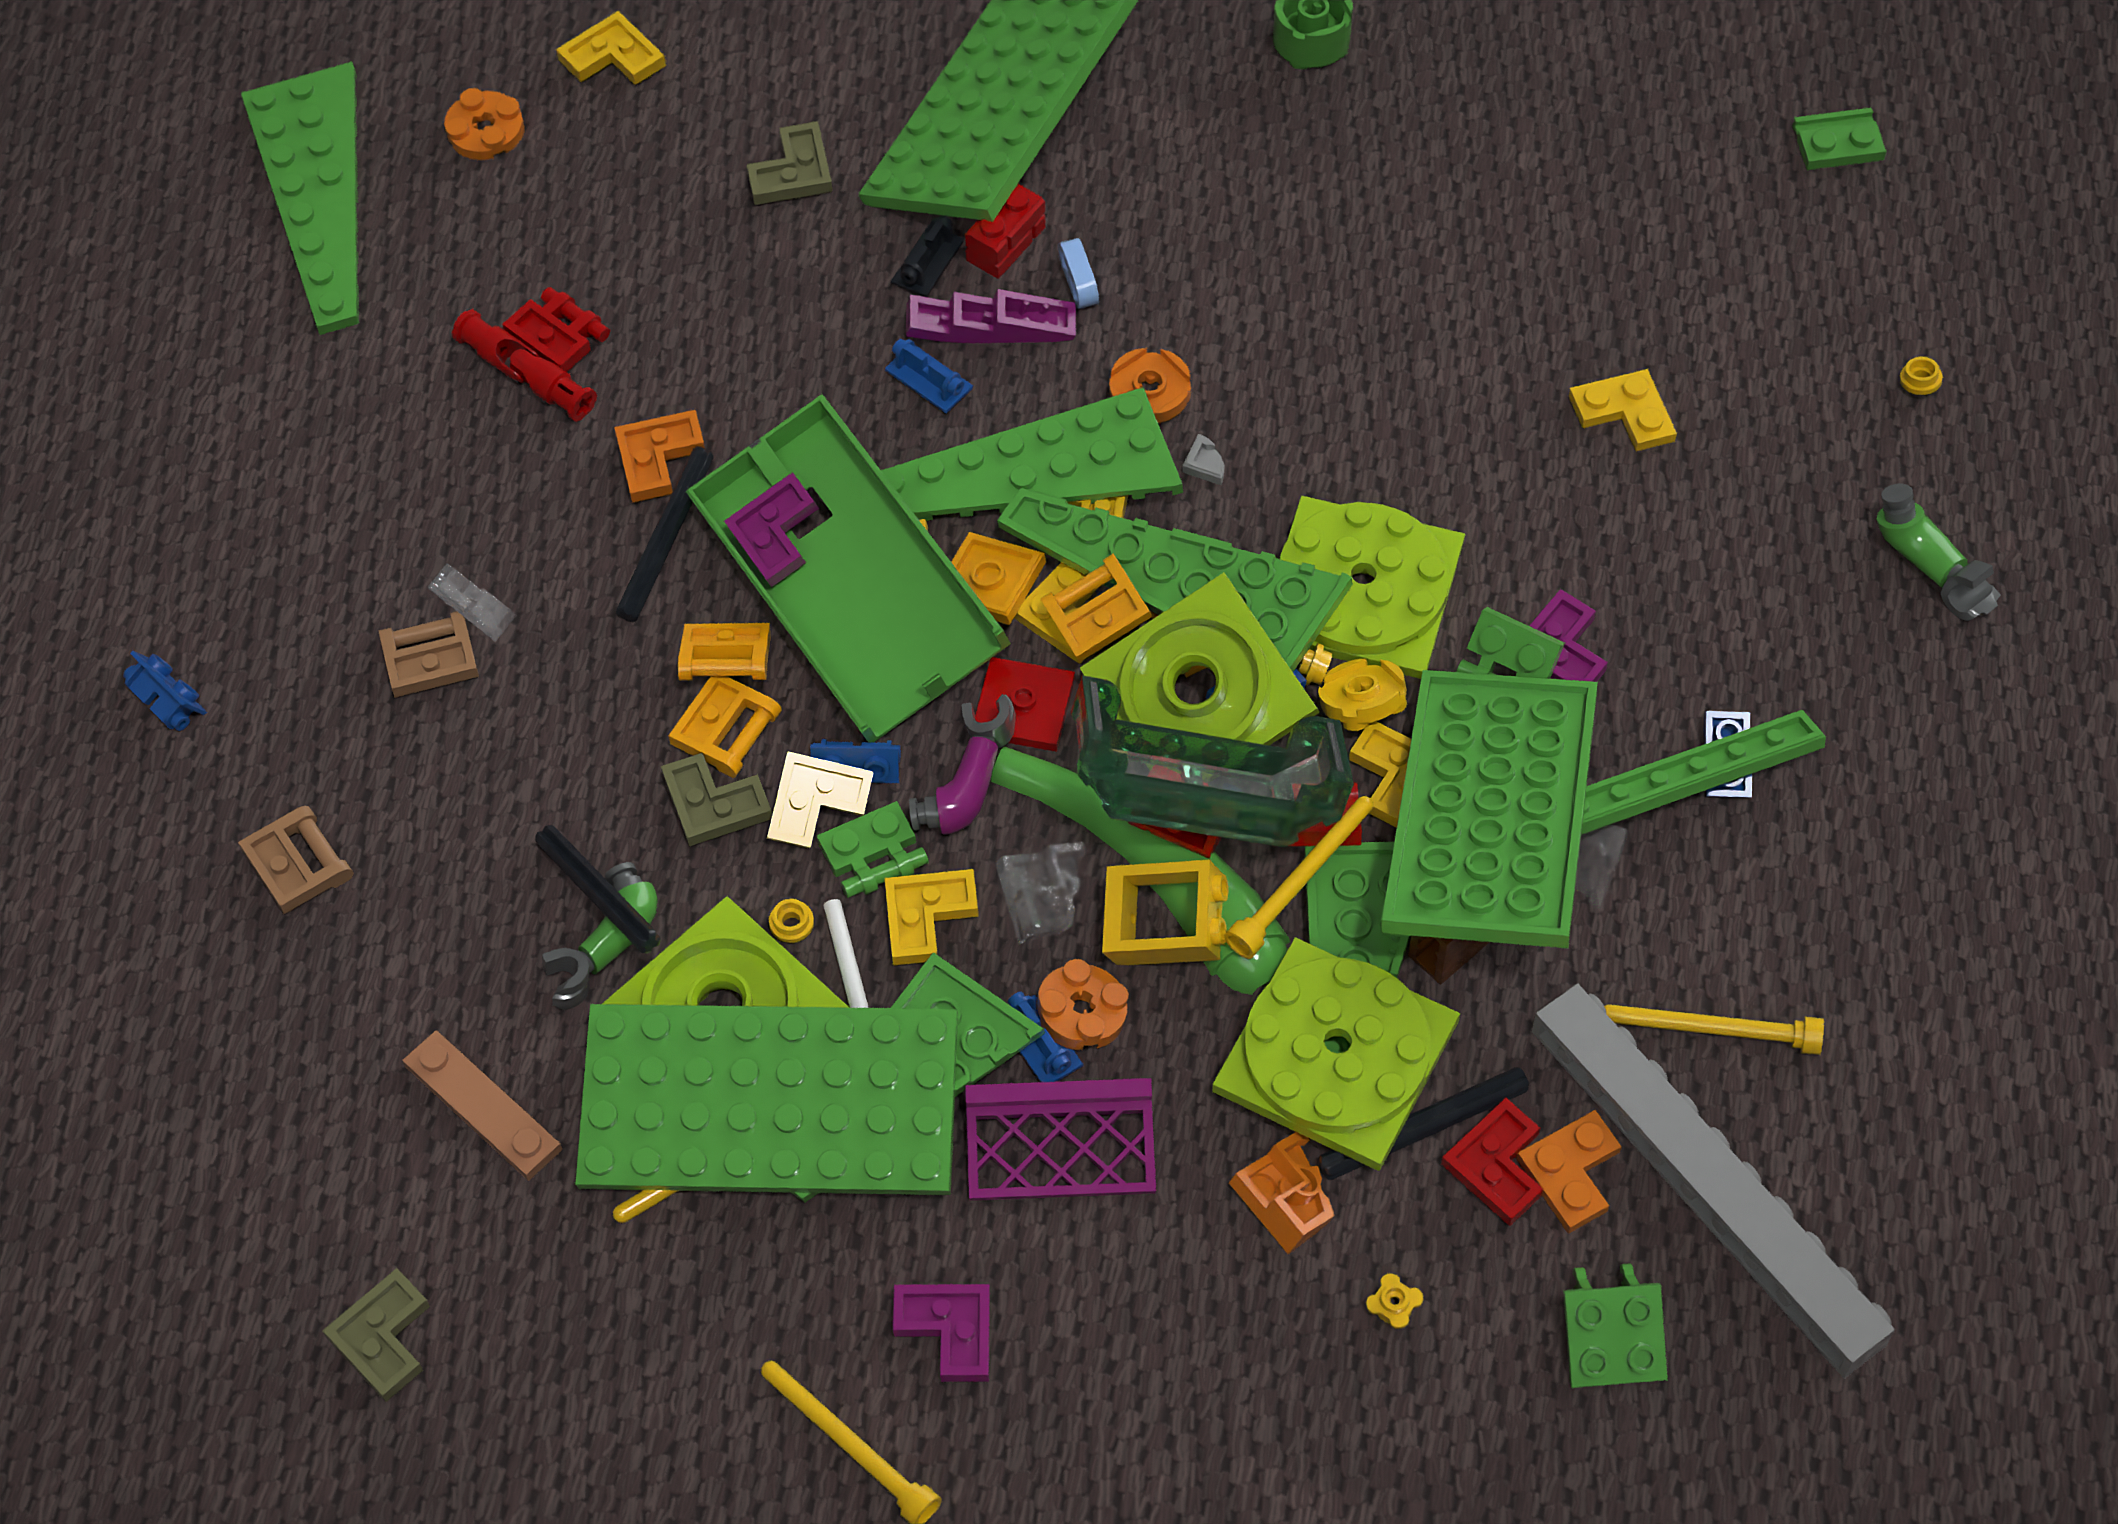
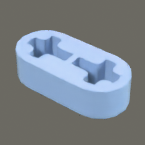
M1077 238L1058 243L1060 262L1077 308L1080 309L1099 304L1096 281L1080 239Z

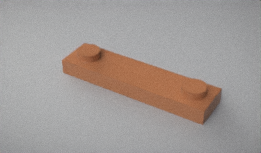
M437 1030L402 1060L404 1066L528 1181L562 1151L561 1144Z

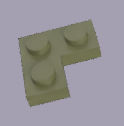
M818 121L779 128L785 158L747 164L754 205L833 192Z
M703 753L661 766L665 783L689 846L771 820L772 810L758 774L716 788Z
M396 1268L327 1326L323 1333L378 1395L387 1402L423 1371L420 1363L395 1336L430 1306L427 1299Z

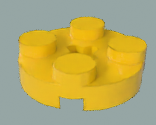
M1366 658L1342 663L1328 671L1324 677L1325 685L1322 688L1319 686L1318 694L1321 708L1325 715L1332 720L1343 722L1344 728L1350 731L1362 730L1370 722L1381 720L1391 714L1400 713L1407 707V689L1402 670L1393 662L1380 659L1381 666L1367 665Z

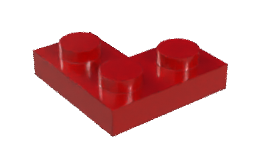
M1505 1098L1442 1157L1441 1165L1506 1224L1511 1226L1543 1193V1188L1512 1161L1518 1152L1525 1149L1539 1136L1540 1127L1509 1099Z

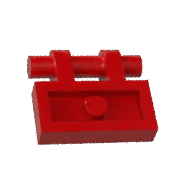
M547 287L541 295V300L546 303L543 307L530 299L502 324L505 331L536 351L539 357L553 362L566 372L591 351L589 340L585 337L592 336L599 342H604L610 334V329L601 323V318L590 310H582L575 305L573 297L566 292L559 293L552 287ZM566 317L572 323L568 326L558 318L563 319Z

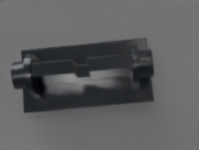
M941 215L939 218L932 219L892 278L891 284L923 297L929 295L964 242V238L953 234L951 228L953 223L948 217Z

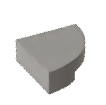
M1198 434L1183 464V473L1222 485L1224 478V462L1211 440Z

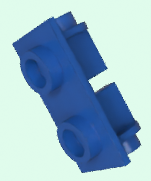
M899 339L894 344L892 352L896 356L885 368V371L943 412L947 413L973 389V385L964 380L959 373L953 372L924 352L912 340L904 341Z
M135 651L130 653L138 661V664L132 665L125 670L123 677L126 679L125 685L147 705L159 695V698L149 709L169 729L175 728L177 731L185 729L190 723L189 716L193 711L202 715L207 713L196 702L199 694L184 681L178 680L176 682L169 675L173 668L166 661L155 654L148 658Z
M822 739L821 743H813L810 746L811 757L872 771L871 783H899L901 745H892V740H887V743L862 742L861 746H854L853 742H830L827 739Z
M1017 992L1008 999L1007 1002L1010 1006L1041 1026L1038 1010H1036L1037 997L1035 995L1031 997L1025 996L1023 992ZM1046 1028L1044 1029V1035L1020 1051V1054L1040 1082H1057L1083 1067V1063L1074 1050L1057 1044Z

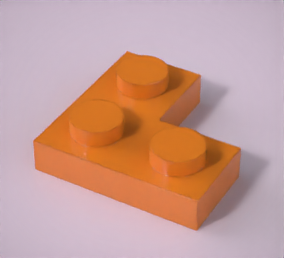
M696 410L614 427L632 503L672 494L673 491L666 460L689 456L693 448L697 446L705 449Z
M1594 1110L1518 1152L1516 1159L1526 1174L1543 1188L1542 1197L1569 1234L1608 1212L1609 1204L1589 1178L1586 1171L1619 1154L1622 1146L1597 1111Z

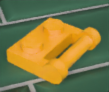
M1114 553L1103 559L1105 564L1055 595L1050 592L1041 598V601L1079 662L1153 617ZM1114 578L1117 583L1115 586L1070 614L1065 615L1063 611L1065 608Z
M770 623L684 624L678 657L679 681H693L694 676H752L753 680H766L771 640Z
M710 676L668 735L670 745L693 756L703 753L707 763L715 766L718 771L735 778L743 767L741 761L768 722H774L777 719L782 708L774 699L727 676ZM747 707L753 710L754 714L728 751L719 748L718 746L744 709Z

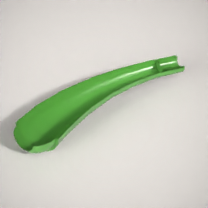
M1006 746L1001 749L993 769L991 782L1039 800L1085 826L1122 855L1130 865L1211 860L1225 874L1228 881V899L1222 902V917L1225 920L1227 931L1237 920H1244L1246 917L1252 918L1264 904L1259 894L1215 852H1213L1209 859L1153 835L1148 830L1144 831L1128 824L1135 802L1131 798L1060 765ZM1198 882L1150 885L1162 898L1187 936H1196ZM1274 919L1265 929L1264 945L1253 958L1246 959L1238 955L1226 942L1224 945H1221L1220 960L1203 962L1211 976L1217 974L1222 982L1231 989L1253 995L1257 988L1271 981L1288 951L1286 944L1290 943L1289 937L1278 921Z

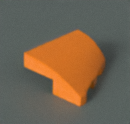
M1297 1132L1276 1143L1267 1155L1237 1172L1229 1182L1287 1254H1290L1319 1232L1334 1217L1329 1198L1321 1189L1322 1177L1318 1166L1310 1165L1300 1147L1306 1145L1309 1138Z

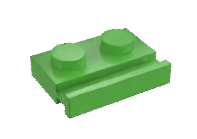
M1872 108L1795 117L1793 129L1797 135V142L1806 169L1811 170L1884 160L1886 149L1877 123L1873 121Z

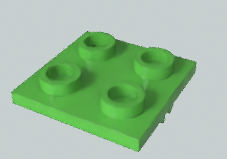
M1631 1263L1620 1265V1272L1623 1274L1624 1282H1621L1622 1287L1592 1289L1587 1280L1585 1268H1573V1276L1576 1278L1575 1289L1563 1290L1569 1374L1572 1388L1668 1380L1661 1284H1639Z

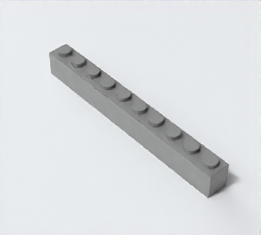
M1577 983L1535 1014L1532 1033L1843 1378H1846L1887 1346L1895 1329L1891 1326V1320L1886 1311L1880 1305L1869 1302L1858 1290V1284L1853 1275L1847 1269L1836 1266L1825 1254L1826 1251L1820 1239L1812 1232L1804 1231L1793 1219V1213L1787 1203L1780 1197H1773L1761 1184V1178L1754 1167L1748 1162H1741L1730 1150L1726 1137L1717 1128H1710L1698 1115L1694 1102L1686 1094H1679L1667 1081L1666 1073L1656 1061L1648 1060L1640 1052L1631 1033L1622 1026L1618 1027L1607 1016L1606 1009L1597 996L1592 993L1587 994Z

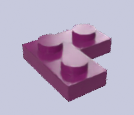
M792 472L724 520V522L769 585L773 587L806 563L785 532L819 508Z
M1561 589L1529 626L1565 642L1550 679L1597 682L1606 672L1608 662L1576 643L1594 621L1596 611Z
M989 1284L894 1285V1337L941 1336V1382H989Z

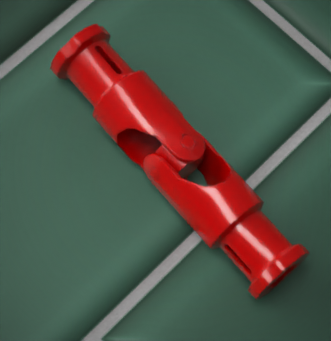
M474 309L464 311L455 321L452 330V338L460 344L467 343L476 349L479 357L513 380L523 383V380L527 382L535 395L548 404L556 403L565 409L568 417L575 422L582 420L594 408L597 399L596 391L590 387L583 388L572 381L571 375L553 362L539 357L536 351L501 327L490 326L482 320L481 314ZM509 357L510 368L504 364Z

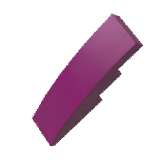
M997 289L993 299L958 292L953 293L950 301L910 294L906 304V337L953 343H1025L1074 340L1076 336L1074 302Z

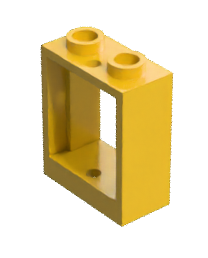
M1211 860L1107 866L1102 953L1116 965L1220 960L1221 945L1226 943L1224 934L1227 932L1226 923L1222 917V902L1227 901L1229 893L1227 877ZM1198 882L1196 936L1135 940L1138 886Z

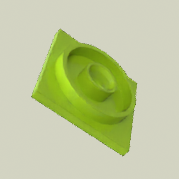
M1225 572L1080 667V670L1149 774L1155 766L1204 788L1319 713L1318 708ZM1192 666H1204L1210 669L1216 677V686L1212 695L1207 700L1197 704H1189L1180 700L1175 692V683L1178 676L1188 672Z
M728 896L602 1003L699 1006V1003L706 999L710 992L719 989H729L740 994L743 999L742 1006L850 1008Z

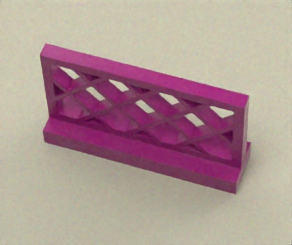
M1151 1078L965 1085L969 1201L1156 1194ZM1143 1113V1130L1131 1143L1112 1127L1123 1114ZM1113 1114L1107 1121L1100 1116ZM1089 1115L1101 1126L1085 1144L1080 1142L1066 1129L1069 1123L1076 1116ZM1055 1116H1066L1060 1123L1054 1118ZM1031 1117H1043L1055 1128L1038 1146L1019 1130ZM1007 1118H1019V1119H1018V1121L1013 1125ZM997 1119L1008 1131L990 1148L977 1136L976 1120ZM1106 1131L1125 1148L1109 1166L1089 1150ZM1060 1133L1078 1149V1152L1062 1168L1043 1152ZM1014 1135L1032 1151L1016 1170L997 1154ZM1143 1139L1145 1155L1136 1148ZM977 1146L986 1153L979 1161ZM1131 1153L1145 1166L1146 1182L1126 1183L1114 1170ZM1085 1155L1103 1173L1092 1184L1079 1185L1067 1173ZM1039 1157L1056 1175L1045 1186L1033 1187L1021 1174ZM991 1159L1010 1175L999 1188L979 1189L978 1172ZM1108 1177L1115 1182L1114 1184H1102ZM1061 1179H1063L1066 1183L1069 1184L1055 1186ZM1016 1180L1023 1187L1010 1186Z

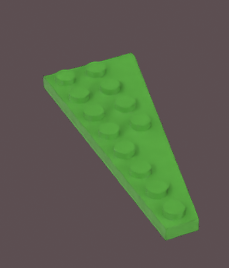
M352 62L241 93L320 335L359 324V286L357 280V76Z
M1144 387L881 470L919 520L925 519L926 521L933 520V515L960 513V517L973 516V511L999 509L1000 513H1003L1020 488L1066 499L1067 502L1090 499L1091 504L1095 503L1096 500H1104L1107 497L1132 495V499L1145 498L1146 493L1172 491L1173 495L1183 493L1182 481Z
M1024 488L1019 489L997 520L999 528L1084 575L1105 564L1103 559L1114 553L1148 609L1157 615H1160L1225 572L1292 672H1294L1353 585L1352 577L1345 573H1341L1340 576L1317 570L1315 565L1302 562L1301 565L1276 559L1274 554L1263 551L1260 555L1232 547V543L1176 528L1170 531L1148 525V521L1135 518L1132 521L1110 515L1109 511L1095 508L1094 511L1067 504L1066 499ZM1113 578L1105 583L1104 586L1111 588L1117 583Z

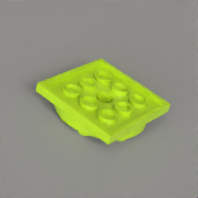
M1301 496L1288 540L1281 552L1280 560L1301 565L1302 562L1315 565L1317 570L1340 576L1341 573L1351 577L1354 574L1366 573L1374 577V580L1367 584H1360L1352 578L1353 585L1309 649L1313 650L1315 645L1320 643L1324 645L1323 650L1332 653V658L1344 661L1366 658L1367 665L1381 666L1380 659L1387 660L1400 667L1404 675L1421 679L1423 670H1428L1463 547L1465 533L1422 524L1411 515L1386 505L1363 502L1340 505Z
M1295 937L1270 983L1256 999L1246 1026L1213 1083L1212 1092L1380 1171L1459 1022L1460 1013L1409 990L1399 979L1380 967L1356 959L1339 958ZM1333 1036L1344 1037L1351 1047L1343 1053H1334L1327 1049L1324 1041Z

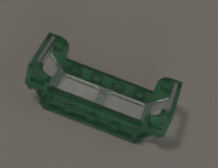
M1082 675L1071 709V716L1076 722L1080 754L1077 762L1078 776L1086 787L1090 785L1102 801V808L1111 819L1284 848L1299 841V832L1321 821L1327 827L1341 820L1354 782L1340 720L1318 716L1301 719L1293 726L1285 748L1116 719L1121 706V695L1118 687L1113 682Z

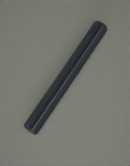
M700 446L693 448L616 609V614L619 618L625 619L628 622L637 621L693 503L686 491L705 478L714 458L711 451L705 450Z
M545 825L543 831L536 833L535 841L540 845V848L641 953H651L653 947L659 946L661 939L655 929L555 826Z
M1514 1067L1410 1114L1389 1154L1493 1108L1505 1098L1510 1100L1526 1093L1529 1086L1527 1076L1520 1067ZM1333 1149L1321 1154L1319 1157L1320 1169L1328 1180L1336 1179L1365 1165Z

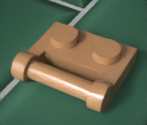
M463 610L450 613L451 617L397 631H393L392 628L379 630L394 697L479 677ZM455 633V636L397 650L398 647Z
M302 806L238 842L242 852L283 914L331 887L336 888L353 876L351 867L345 860L338 858L317 827V817L309 806ZM294 833H301L324 868L313 874L289 836Z

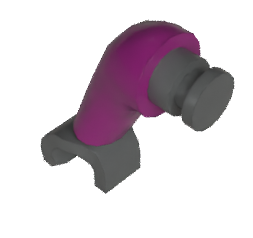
M1002 694L996 701L999 711L997 717L985 723L976 721L972 703L962 704L963 718L971 738L968 740L959 767L949 783L937 787L936 795L926 796L924 802L918 803L917 798L909 799L910 817L914 831L920 830L922 824H927L929 829L941 827L943 835L957 833L971 825L980 813L990 784L998 748L1010 742L1014 735L1016 714L1012 701L1006 694Z

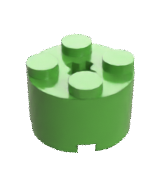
M1276 0L1273 42L1278 53L1296 69L1322 67L1344 57L1348 52L1350 44L1352 0Z

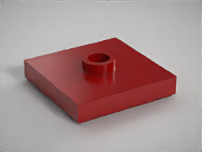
M992 657L989 662L975 719L980 723L995 719L999 713L996 701L1002 694H1006L1012 701L1016 714L1014 735L1008 743L1057 752L1075 682V672Z

